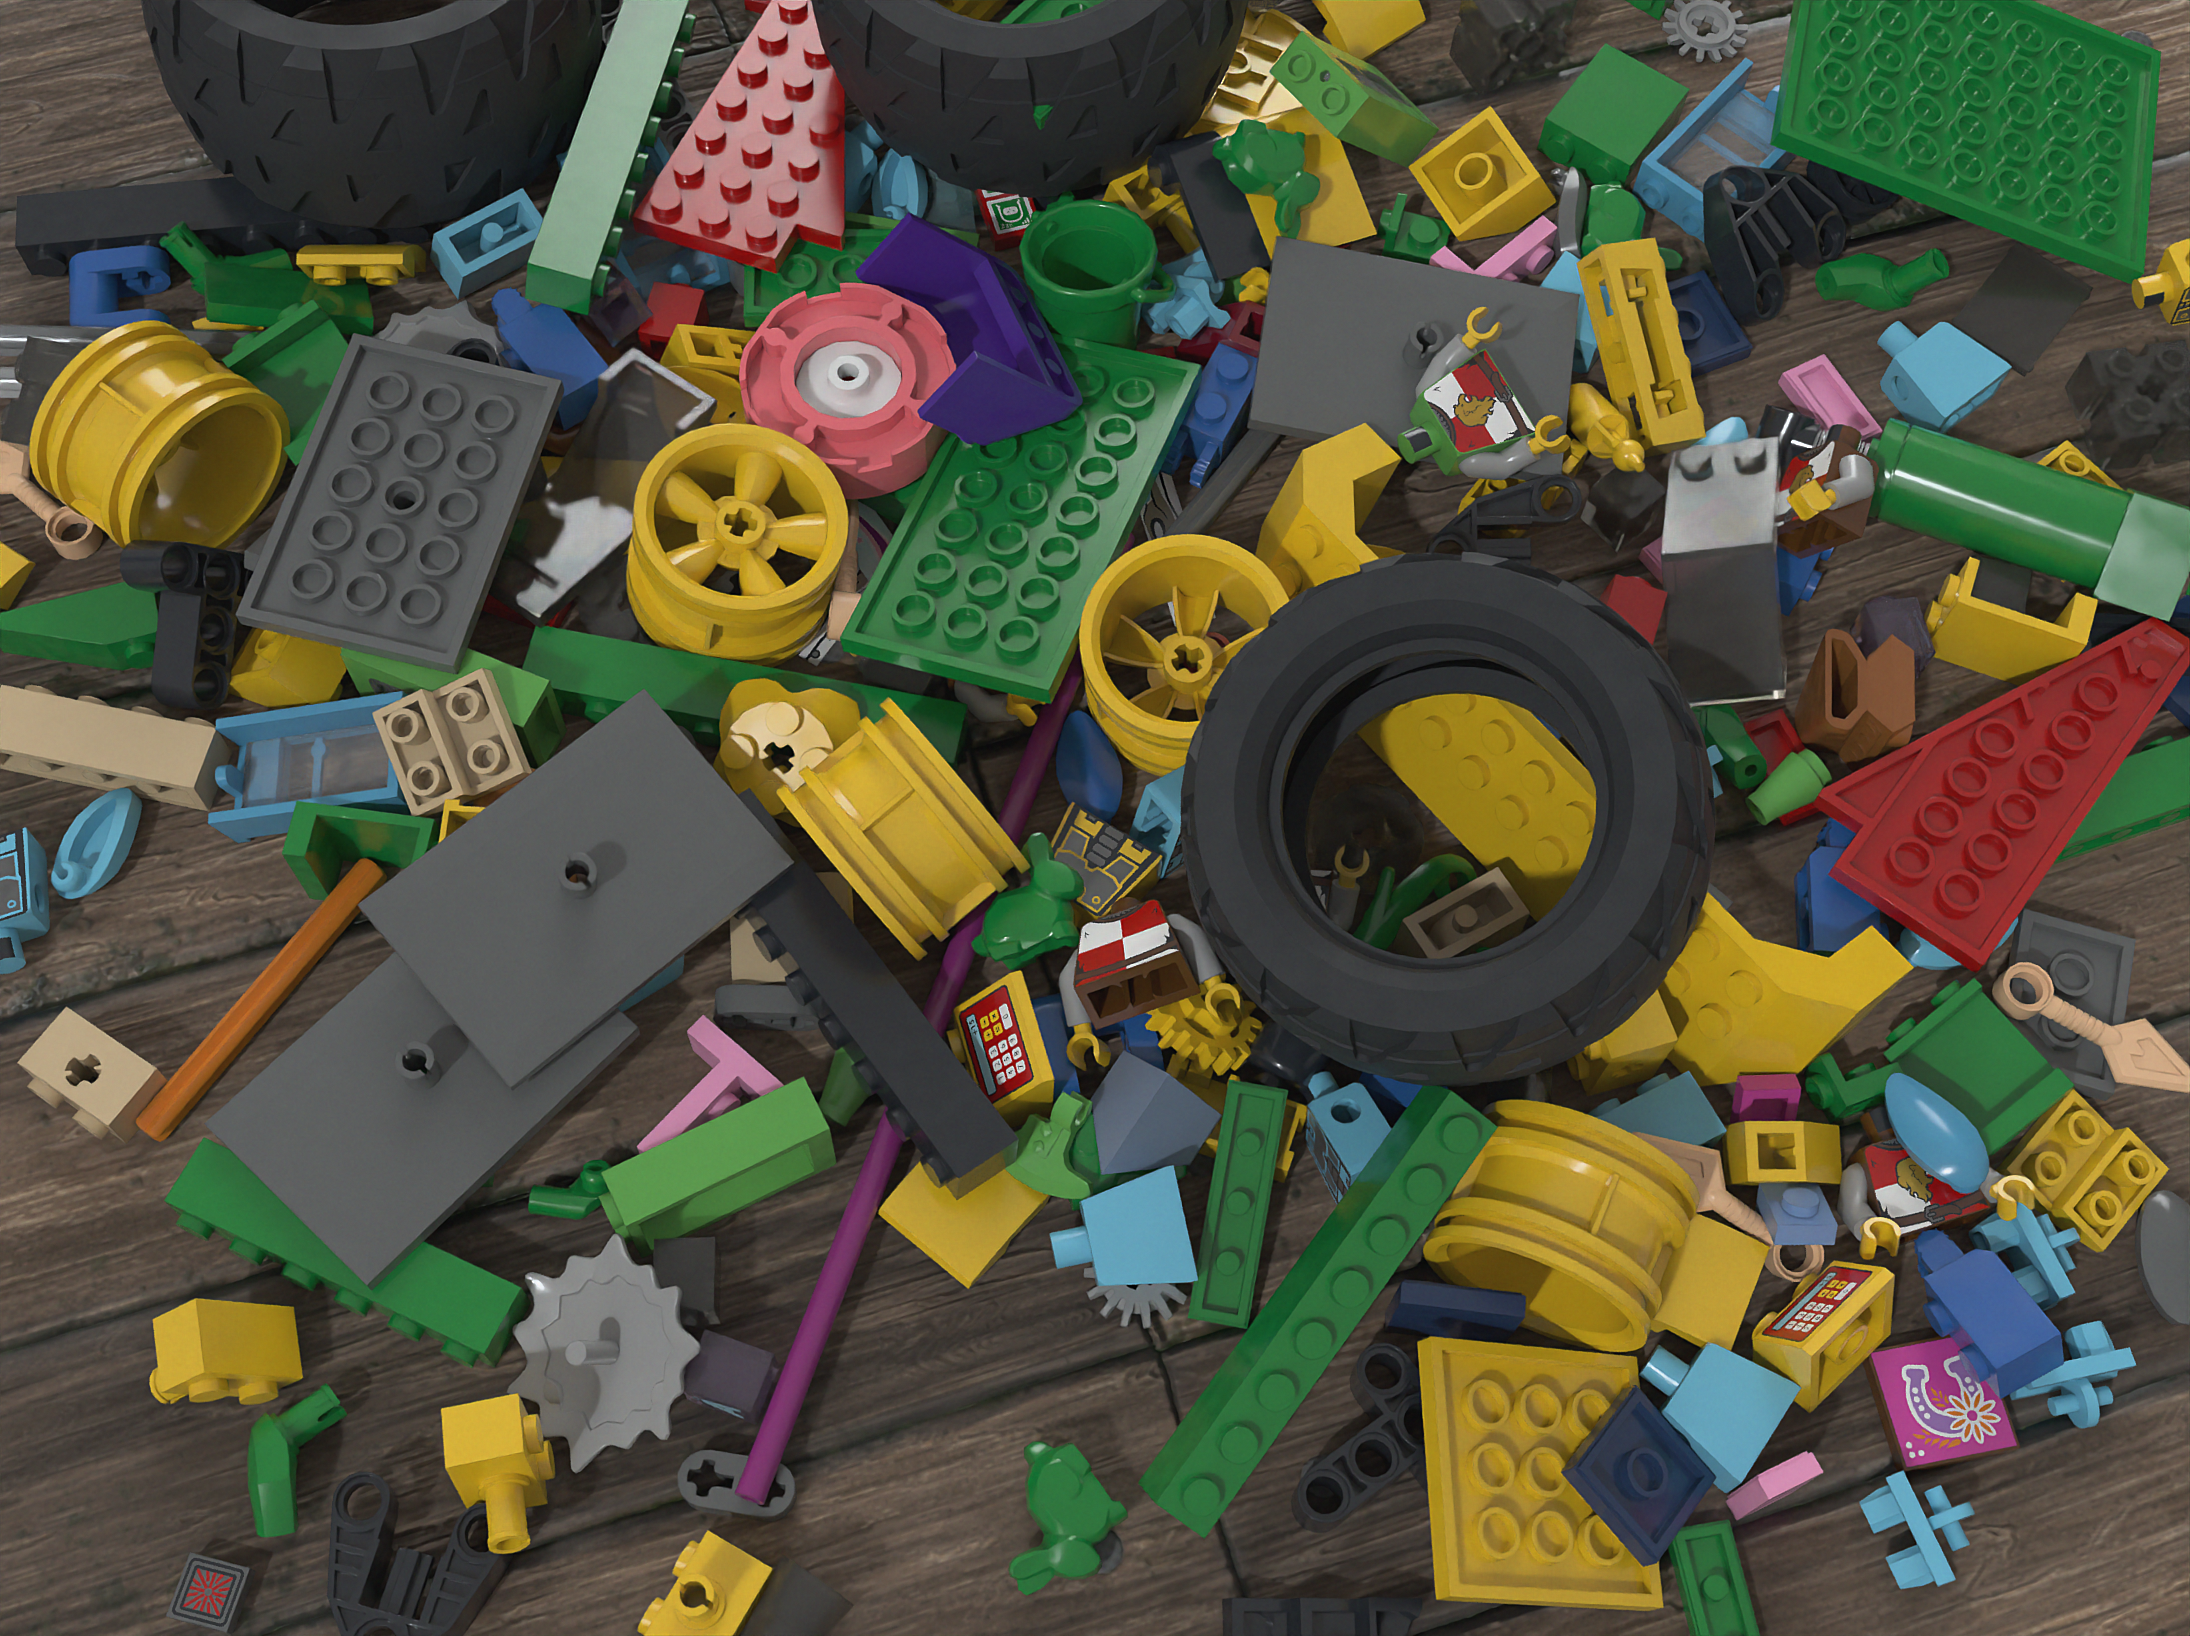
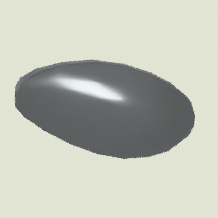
M1572 166L1569 172L1561 168H1555L1551 171V177L1547 184L1552 195L1561 196L1554 223L1558 227L1552 245L1554 255L1558 261L1564 251H1567L1581 260L1580 239L1588 204L1586 182L1583 175Z
M2160 1190L2147 1196L2142 1203L2135 1231V1255L2138 1272L2146 1293L2159 1314L2170 1324L2176 1326L2189 1325L2190 1206L2173 1192Z

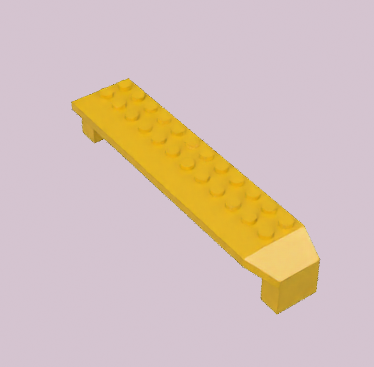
M1366 423L1302 450L1262 524L1255 556L1274 573L1282 584L1289 601L1308 588L1316 587L1331 579L1361 571L1359 565L1379 559L1355 533L1361 529L1399 464L1401 457ZM1475 694L1434 695L1397 706L1381 714L1357 732L1370 748L1488 871L1496 867L1500 869L1529 910L1530 915L1537 922L1549 913L1565 895L1575 880L1590 846L1596 818V787L1589 771L1530 711L1510 702ZM1707 891L1695 928L1686 946L1668 970L1663 982L1657 988L1678 1038L1677 1043L1667 1055V1059L1682 1074L1690 1071L1699 1087L1733 1083L1737 1081V1076L1797 1075L1810 1065L1817 1056L1822 1055L1851 1032L1914 967L1872 925L1829 958L1754 939Z

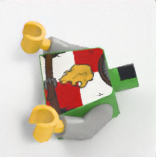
M1479 307L1470 313L1466 322L1468 332L1464 336L1457 334L1431 360L1415 389L1417 400L1409 414L1414 427L1399 434L1397 437L1399 450L1407 462L1413 464L1432 455L1442 473L1451 477L1464 473L1472 478L1505 480L1540 460V453L1544 450L1552 454H1560L1569 448L1571 439L1567 434L1560 436L1555 441H1547L1548 433L1563 424L1561 418L1555 415L1545 416L1539 420L1535 428L1486 348L1477 352L1475 347L1479 342L1491 343L1497 340L1502 332V324L1500 322H1497L1487 333L1480 334L1477 332V324L1480 319L1487 315L1489 312L1488 308Z

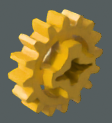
M1224 973L1223 975H1221V977L1223 979V982L1226 983V975ZM1205 983L1199 985L1200 994L1146 1012L1152 1015L1145 1024L1146 1029L1159 1031L1162 1037L1158 1046L1161 1049L1172 1046L1177 1051L1176 1062L1182 1064L1189 1058L1194 1061L1197 1072L1202 1074L1210 1065L1218 1076L1223 1075L1229 1068H1232L1234 1071L1239 1069L1250 1056L1249 1045L1254 1041L1256 1033L1262 1027L1261 1021L1249 1016L1256 1008L1254 1002L1243 1001L1245 1012L1242 1016L1235 1001L1232 999L1222 1000L1217 1005L1216 1012L1223 1026L1216 1024L1205 1005V996L1208 992ZM1239 984L1232 985L1239 994L1242 992L1243 989Z

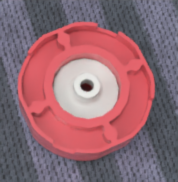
M840 283V292L824 294L807 299L806 292L803 291L773 308L743 350L740 361L739 380L746 424L778 431L809 448L833 473L845 499H865L884 495L905 487L928 471L949 431L921 419L917 410L956 370V363L954 364L953 356L947 345V335L934 316L924 307L880 286L865 283Z

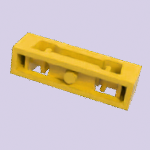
M1654 237L1599 246L1576 264L1612 405L1629 421L1632 428L1631 440L1641 444L1645 457L1679 452L1706 437L1704 414L1697 402L1691 379V363L1685 355L1678 328V313L1672 305L1665 278V263L1659 255L1656 239ZM1600 286L1607 287L1610 297L1609 304L1613 310V315L1608 317ZM1634 395L1636 398V409L1639 411L1643 427L1638 431L1628 400Z

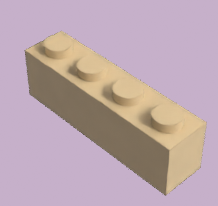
M1 685L0 769L106 791L129 788L140 798L210 811L219 787L215 779V770L218 766L227 765L232 754L221 734L215 730L216 726L210 722L194 717L185 718L184 721L164 718L154 710L139 706L132 707L131 711L110 707L106 702L91 696H79L77 700L60 697L54 692L37 685H26L24 689Z

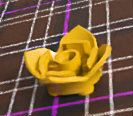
M767 678L748 679L739 682L730 692L721 710L719 722L721 744L714 760L713 769L736 795L750 788L772 818L780 819L792 826L803 828L777 795L776 790L783 784H786L792 791H795L805 782L798 773L806 765L813 769L860 730V727L857 725L861 720L858 702L847 695L826 688H812L792 693L787 691L779 682ZM774 743L779 748L789 745L793 749L795 756L788 759L793 764L791 770H788L784 765L777 767L773 763L771 755L774 752L771 750V747Z

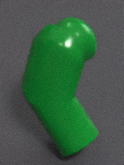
M591 1160L585 1163L580 1177L568 1188L534 1184L529 1196V1213L573 1220L584 1219L602 1205L598 1196L609 1192L601 1172L612 1168L611 1165L603 1160Z

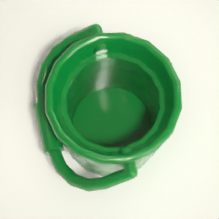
M1094 199L1064 202L1046 211H1034L1031 214L1032 222L1025 229L1019 250L1025 281L1033 290L1035 303L1050 333L1136 351L1140 339L1143 303H1165L1172 301L1177 291L1172 278L1162 270V264L1157 260L1158 249L1153 230L1137 213L1117 203ZM1153 279L1163 288L1162 290L1146 289Z

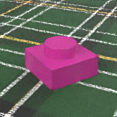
M1796 1075L1737 1076L1730 1123L1735 1124L1743 1121H1796L1802 1089Z

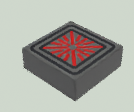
M190 1552L166 1616L177 1621L233 1635L256 1571L248 1567Z

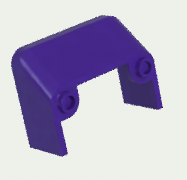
M908 212L855 271L858 279L871 285L880 286L924 307L934 316L947 335V345L953 356L954 364L956 363V370L917 410L921 419L955 433L967 444L973 445L977 443L986 446L1065 420L1082 404V395L1026 283L1004 261Z

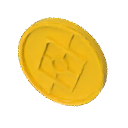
M1248 2L1244 25L1232 62L1225 73L1221 85L1218 86L1215 94L1205 107L1199 121L1189 131L1193 134H1199L1237 124L1244 119L1252 120L1303 106L1269 71L1301 31L1312 34L1288 15L1261 4Z

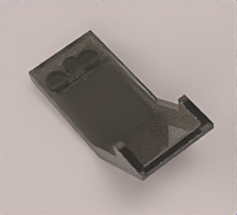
M635 348L629 350L599 375L598 397L558 470L548 478L547 489L535 501L522 503L488 594L539 628H542L629 549L632 537L635 494L644 470L655 455L667 444L690 431L707 427L717 409L718 400Z
M1779 437L1749 438L1740 442L1709 446L1695 445L1685 449L1671 450L1661 548L1663 591L1668 592L1664 604L1669 668L1680 684L1682 693L1690 707L1785 698L1787 657L1782 635L1776 555L1782 459Z

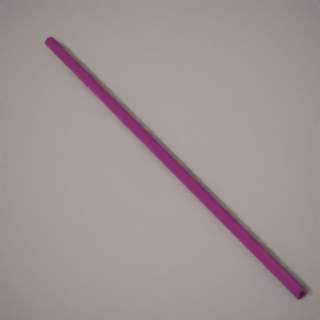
M1132 533L1120 556L1132 549L1135 541ZM1080 643L1052 703H1046L1041 707L1038 719L1033 727L997 820L999 826L1016 847L1084 674ZM1007 872L1002 876L1003 879H1005ZM997 891L992 893L957 923L923 1009V1015L942 1039L976 955L971 942L977 935L981 934L984 914L999 894ZM885 1106L734 1493L746 1501L759 1505H764L904 1142L897 1136L887 1120L885 1114L888 1110L887 1106Z

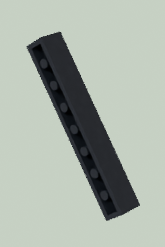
M235 177L17 196L15 247L31 275L58 277L65 272H69V262L73 256L86 251L149 245L165 251L170 257V263L178 262L165 247L159 244V241L165 235L168 237L169 234L167 232L182 221L188 224L191 231L215 256L221 254L223 257L225 255L247 256L276 248H281L286 252L299 251L306 245H375L393 242L419 244L427 239H433V234L442 230V222L416 227L388 229L357 228L324 223L265 203L258 199L254 192Z
M748 788L737 796L794 861V867L733 916L738 920L742 917L747 919L755 930L752 936L761 954L770 963L777 959L788 974L785 976V981L796 1001L801 1006L810 1003L821 1018L818 1020V1026L826 1041L836 1051L843 1048L854 1062L851 1069L861 1088L869 1096L877 1093L887 1106L888 1110L885 1114L897 1136L904 1142L911 1138L923 1154L920 1157V1162L932 1183L938 1188L946 1185L956 1200H959L1016 1162L1019 1138L755 794Z

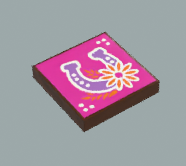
M1950 1335L1875 1349L1862 1362L1897 1473L1904 1471L1906 1474L2011 1453L2020 1449L2004 1398L1999 1399L1986 1381L1978 1384L1972 1379L1959 1358L1958 1351L1960 1347Z

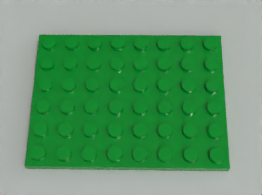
M1794 0L1770 145L2132 285L2134 279H2138L2144 274L2161 51L2033 0Z

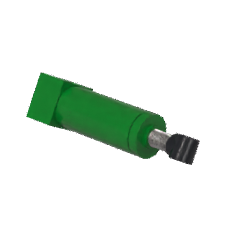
M1766 404L1748 454L1788 468L1789 463L1795 456L1823 445L1829 431H1826L1825 434V429L1822 431L1820 428L1821 424L1817 423L1815 418ZM1891 417L1886 424L1881 440L1873 438L1871 444L1867 443L1866 445L1865 442L1861 445L1860 441L1857 451L1876 461L1879 467L1868 518L1875 519L1877 517L1878 521L2087 588L2094 598L2168 622L2170 621L2190 572V507L2131 488L2123 491L1916 425L1910 427V423Z

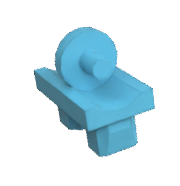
M1207 261L1195 262L1187 268L1183 276L1168 274L1177 287L1175 298L1172 301L1145 303L1141 314L1155 333L1164 335L1171 328L1181 338L1189 340L1203 326L1222 329L1231 317L1227 311L1218 309L1214 304L1223 295L1225 281L1215 284ZM1154 279L1151 280L1149 285L1151 290L1163 289Z
M2016 1202L2017 1217L2011 1221L2001 1219L1997 1214L1996 1208L1987 1215V1219L1969 1231V1238L1975 1249L1993 1251L1996 1255L2006 1252L2015 1269V1272H2012L2013 1276L2042 1311L2055 1307L2059 1301L2076 1293L2065 1274L2076 1269L2066 1249L2081 1240L2076 1229L2071 1228L2057 1233L2048 1214L2035 1218L2033 1212L2022 1203Z
M2101 1321L2081 1324L2063 1332L2073 1360L2065 1361L2062 1366L2011 1393V1399L2017 1400L2061 1390V1396L2048 1398L2047 1403L2050 1413L2053 1416L2068 1414L2069 1418L2078 1428L2096 1426L2100 1417L2099 1406L2112 1404L2113 1395L2108 1386L2093 1388L2091 1383L2113 1379L2117 1376L2119 1370L2136 1366L2130 1347L2115 1350Z
M1904 1471L1886 1477L1887 1486L1877 1489L1859 1503L1874 1534L1905 1521L1910 1528L1917 1545L1885 1557L1900 1589L1924 1586L1934 1581L1937 1587L1955 1581L1956 1578L1933 1532L1942 1529L1952 1551L1970 1545L1959 1521L1975 1514L1971 1503L1967 1502L1952 1508L1942 1486L1934 1487L1924 1492L1935 1514L1926 1519Z

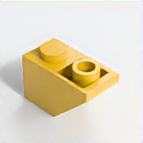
M1743 1121L1724 1126L1727 1130L1722 1136L1725 1185H1759V1183L1840 1185L1842 1164L1838 1125L1806 1121Z

